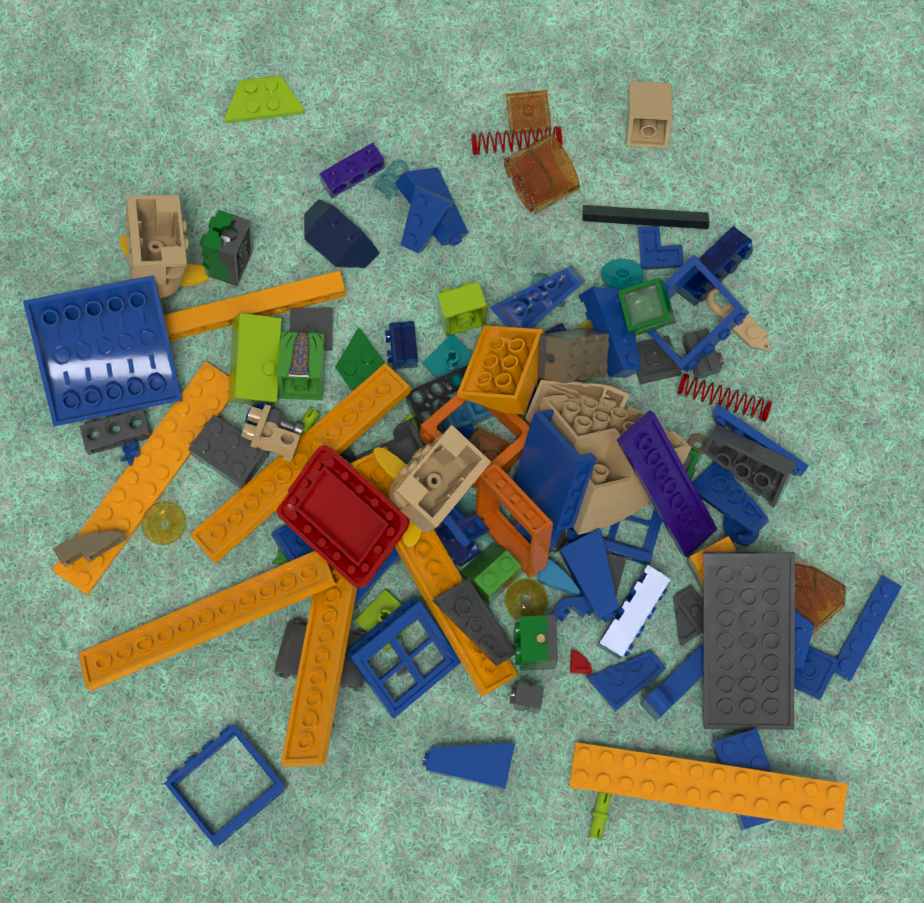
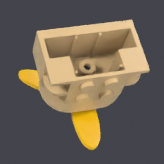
M179 195L127 196V236H120L119 246L128 259L130 279L154 275L160 298L170 296L179 287L207 282L211 277L206 276L203 265L187 263L188 238H185L184 234L186 233V220H182Z
M452 425L431 444L428 443L423 449L419 448L408 464H405L397 456L384 448L377 447L373 449V457L376 463L393 480L389 491V499L409 518V527L401 538L403 545L406 548L414 546L418 542L422 531L426 533L437 528L491 462Z

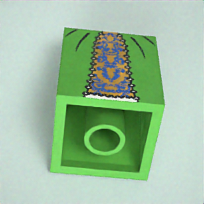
M281 332L277 369L280 399L323 400L324 334L316 332Z
M490 544L465 566L459 574L465 580L470 579L478 594L489 605L521 576L522 566L506 549Z

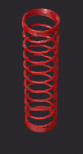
M561 126L554 127L553 140L549 127H546L544 137L542 130L539 127L537 129L536 139L533 129L530 128L528 132V142L525 130L521 129L520 143L515 129L512 131L511 141L508 131H504L503 144L500 132L497 131L495 135V146L490 131L487 134V145L485 144V139L482 132H480L478 146L476 141V134L472 133V152L473 155L480 154V142L482 136L485 153L488 154L489 134L492 142L493 151L495 154L497 151V135L499 136L502 152H505L506 134L508 137L510 151L513 152L514 132L516 135L519 151H521L522 132L524 133L527 150L529 151L530 149L531 132L533 135L535 149L537 150L539 130L541 133L543 148L546 149L547 129L549 131L552 148L554 149L555 129L558 148H562Z
M683 374L677 395L681 396L687 379L685 398L695 382L693 400L696 399L703 385L701 402L703 403L712 386L709 404L712 405L720 389L718 405L721 406L728 392L726 410H728L737 393L734 413L737 412L745 396L742 415L746 414L753 399L752 419L762 401L759 421L762 420L764 423L767 421L772 400H768L763 410L764 398H761L755 407L756 397L753 395L746 406L747 392L742 395L738 403L739 390H736L729 402L731 388L728 387L721 399L722 384L719 385L713 396L714 382L709 385L704 395L706 380L704 379L696 392L698 378L695 377L688 389L689 374Z

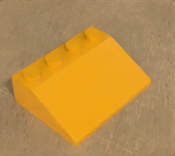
M483 326L457 396L503 413L524 415L538 379L540 335L545 334L543 329Z

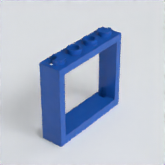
M692 255L665 282L669 299L700 270L735 309L683 359L656 330L648 331L651 337L685 372L697 367L700 363L699 361L704 356L710 355L715 350V345L727 339L731 334V330L736 325H741L750 313L695 255Z
M229 725L226 729H223L219 733L220 737L217 740L208 741L202 747L203 751L200 754L190 756L184 762L185 766L179 771L177 769L172 771L166 777L168 780L164 783L215 847H219L287 789L236 725L232 727ZM234 737H237L275 785L215 834L177 785Z

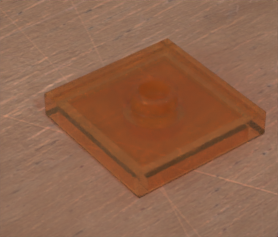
M547 90L506 94L510 135H512L514 129L517 134H520L521 129L528 133L530 128L535 133L539 127L542 132H545L546 127H549L551 131Z

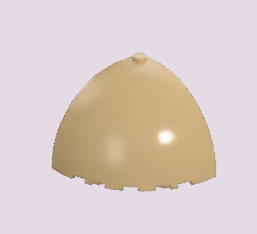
M567 395L542 397L539 412L553 409L554 413L551 423L580 455L592 453L597 458L573 527L578 535L613 525L634 514L651 501L617 442V439L645 414L644 412L630 406L628 409L616 406L615 401L599 398V401H596L592 398H587L585 395H580L579 399L568 398ZM663 428L680 461L684 464L691 446L675 431L669 432Z

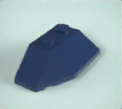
M318 199L305 212V241L333 266L363 269L380 254L366 234L332 204Z

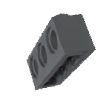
M143 409L128 411L121 415H108L105 417L106 419L99 421L96 419L88 420L84 425L79 426L85 450L89 455L128 445L133 440L137 442L143 441L151 436L147 417ZM134 421H141V425L138 428H131ZM114 426H120V431L117 434L110 433ZM93 432H99L97 439H89Z

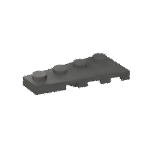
M469 578L432 600L495 666L515 655L514 649Z

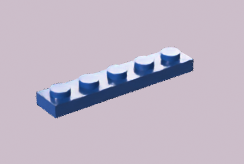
M720 405L714 410L711 417L714 418V422L717 425L726 426L733 432L796 462L797 464L792 475L802 477L809 465Z
M883 575L881 576L836 658L840 660V663L834 674L848 682L852 680L902 586Z

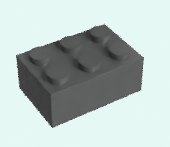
M214 414L188 448L193 457L240 489L252 480L269 456L267 451L259 447H251L252 440L242 437L241 432Z

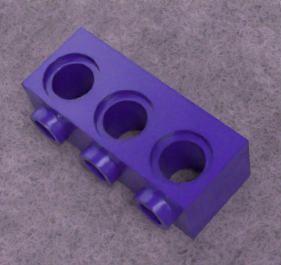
M371 143L319 173L321 184L332 199L385 168L384 158L375 144Z

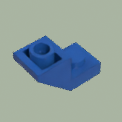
M581 596L563 598L550 615H556L557 623L558 620L563 622L569 615L570 611L568 608H571L582 618L586 614L591 616L592 611L584 597Z

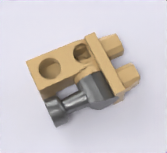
M266 404L263 409L251 406L247 420L257 423V426L245 423L241 436L252 440L251 447H259L265 451L278 453L284 456V460L291 462L305 423L301 421H296L295 424L283 419L278 409H270L271 406Z

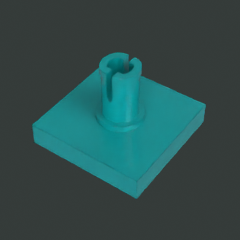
M451 334L422 365L434 377L439 378L467 366L473 353ZM455 375L451 377L452 385L460 386V378Z

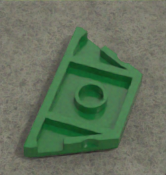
M359 328L335 368L349 389L354 391L378 370L384 362Z

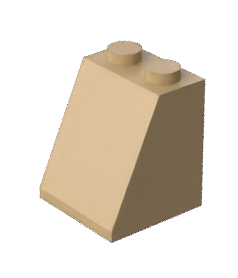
M630 81L626 146L668 148L672 120L671 83Z

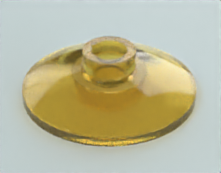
M159 502L152 505L146 510L142 518V529L145 536L151 542L158 545H168L177 541L182 536L186 526L182 510L170 502ZM167 521L169 526L165 529L161 528L162 522Z
M524 578L513 582L508 587L504 603L508 613L519 621V616H542L547 609L548 595L545 588L539 582ZM525 595L531 598L527 603L522 600V597Z

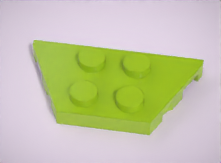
M281 75L240 80L225 115V123L305 114L303 106Z

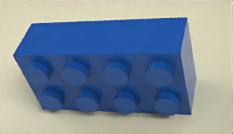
M757 728L715 741L711 744L718 764L772 772ZM735 813L741 831L773 821V819Z

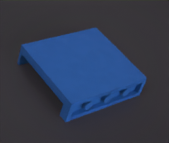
M551 409L534 413L514 482L553 522L552 528L555 531L574 527L597 458L592 453L580 455L551 423L554 410Z

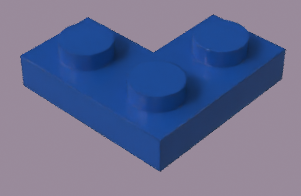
M659 226L638 227L640 265L643 270L680 268L684 264L682 245L661 246Z
M456 505L442 521L449 527L456 540L463 547H466L490 531L477 513L466 519Z

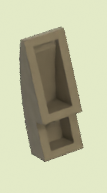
M121 531L96 532L68 540L53 548V551L65 567L83 556L90 563L125 541L126 537Z

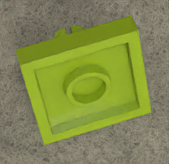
M385 589L360 614L355 622L368 633L402 604ZM413 622V623H412L410 626H408L404 631H402L398 636H396V639L399 640V639L401 638V636H402L415 622ZM388 643L383 649L387 652L391 645Z

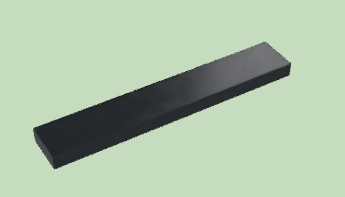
M583 205L582 221L709 229V213L594 205Z

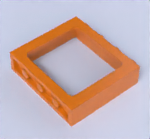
M456 394L422 423L419 434L425 444H431L442 433L437 429V426L467 400L458 397ZM483 406L518 438L486 467L488 468L497 463L505 472L521 458L530 426L517 414L503 413ZM478 478L471 487L477 488Z
M497 463L491 465L478 477L475 514L477 513L490 531L487 533L501 548L506 549L521 564L522 571L531 578L547 567L553 522ZM500 503L532 536L531 544L500 512Z

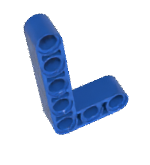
M703 644L642 702L641 706L655 721L660 719L703 676Z

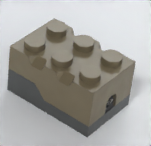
M583 328L541 334L538 378L560 383L575 382V380H587L589 377L598 378L606 376L609 334Z

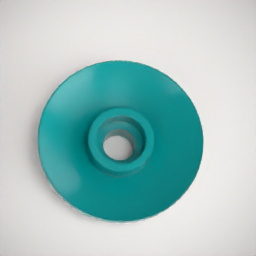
M616 259L604 265L601 277L609 287L625 289L640 284L644 278V271L638 263L632 260Z

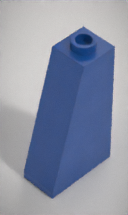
M438 167L404 172L395 182L397 188L410 205L414 188L417 186L453 200ZM455 203L448 209L445 218L439 223L433 234L441 246L448 244L455 246L461 243L462 238L468 233Z
M597 529L562 547L559 554L597 622L603 620L605 623L616 617L615 613L619 608L600 529Z
M499 743L431 748L430 753H425L423 766H427L426 772L505 790L515 744Z

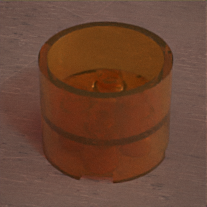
M550 134L504 159L506 174L509 178L512 177L511 180L516 189L515 192L530 213L534 211L537 214L580 189L579 179L569 156L558 140Z

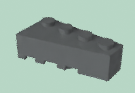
M720 425L712 431L703 450L706 455L721 467L735 474L736 479L750 486L756 495H761L769 501L768 504L773 508L781 499L797 464Z

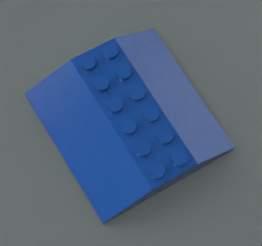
M154 275L23 300L53 426L182 401L172 347Z

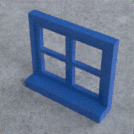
M655 507L651 521L633 516L625 518V520L649 526L643 549L615 541L620 524L619 521L611 525L608 537H603L606 552L625 557L626 560L646 566L650 565L662 523ZM572 527L568 529L565 541L572 543L589 533L578 535Z
M412 597L348 648L345 653L347 660L353 662L392 718H396L461 663L422 603ZM418 620L429 638L407 655L396 639V636ZM433 642L444 660L422 677L411 659ZM389 643L401 661L382 677L378 678L367 660ZM405 666L416 683L394 701L382 683Z

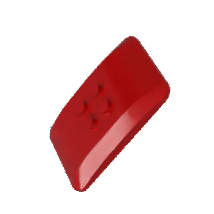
M321 446L314 452L287 492L289 493L277 508L279 518L351 585L357 588H363L369 584L409 527V518L400 511L393 501L329 446Z

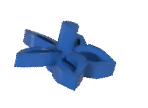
M133 440L129 446L123 445L122 450L125 455L121 458V462L128 460V464L132 466L134 457L140 455V452L137 450V441Z

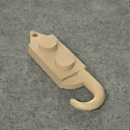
M714 288L707 294V305L723 321L735 308L732 304L721 308L714 301L715 294L720 292L717 288ZM747 315L741 325H736L732 329L752 350L758 349L770 352L771 349L767 339L768 333L749 315Z

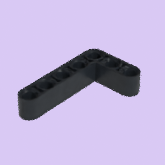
M468 365L412 389L406 396V403L419 432L420 426L423 423L420 418L422 412L428 413L431 417L435 413L431 402L459 390L460 386L452 385L451 377L454 375L458 376L462 382ZM433 384H438L441 387L440 395L433 394L431 390ZM416 392L422 396L420 404L412 401L413 393ZM439 424L437 429L443 434L444 430L441 424Z

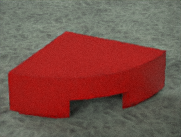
M571 651L570 673L592 675L589 661L581 653Z

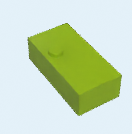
M239 313L233 318L228 402L255 405L259 402L269 403L270 405L277 403V369L280 350L281 318Z

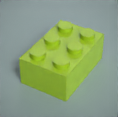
M466 282L459 288H446L437 294L438 315L445 337L486 325L487 305L479 282Z

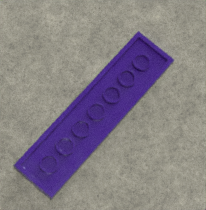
M649 410L617 439V442L678 550L687 558L718 529L656 414Z

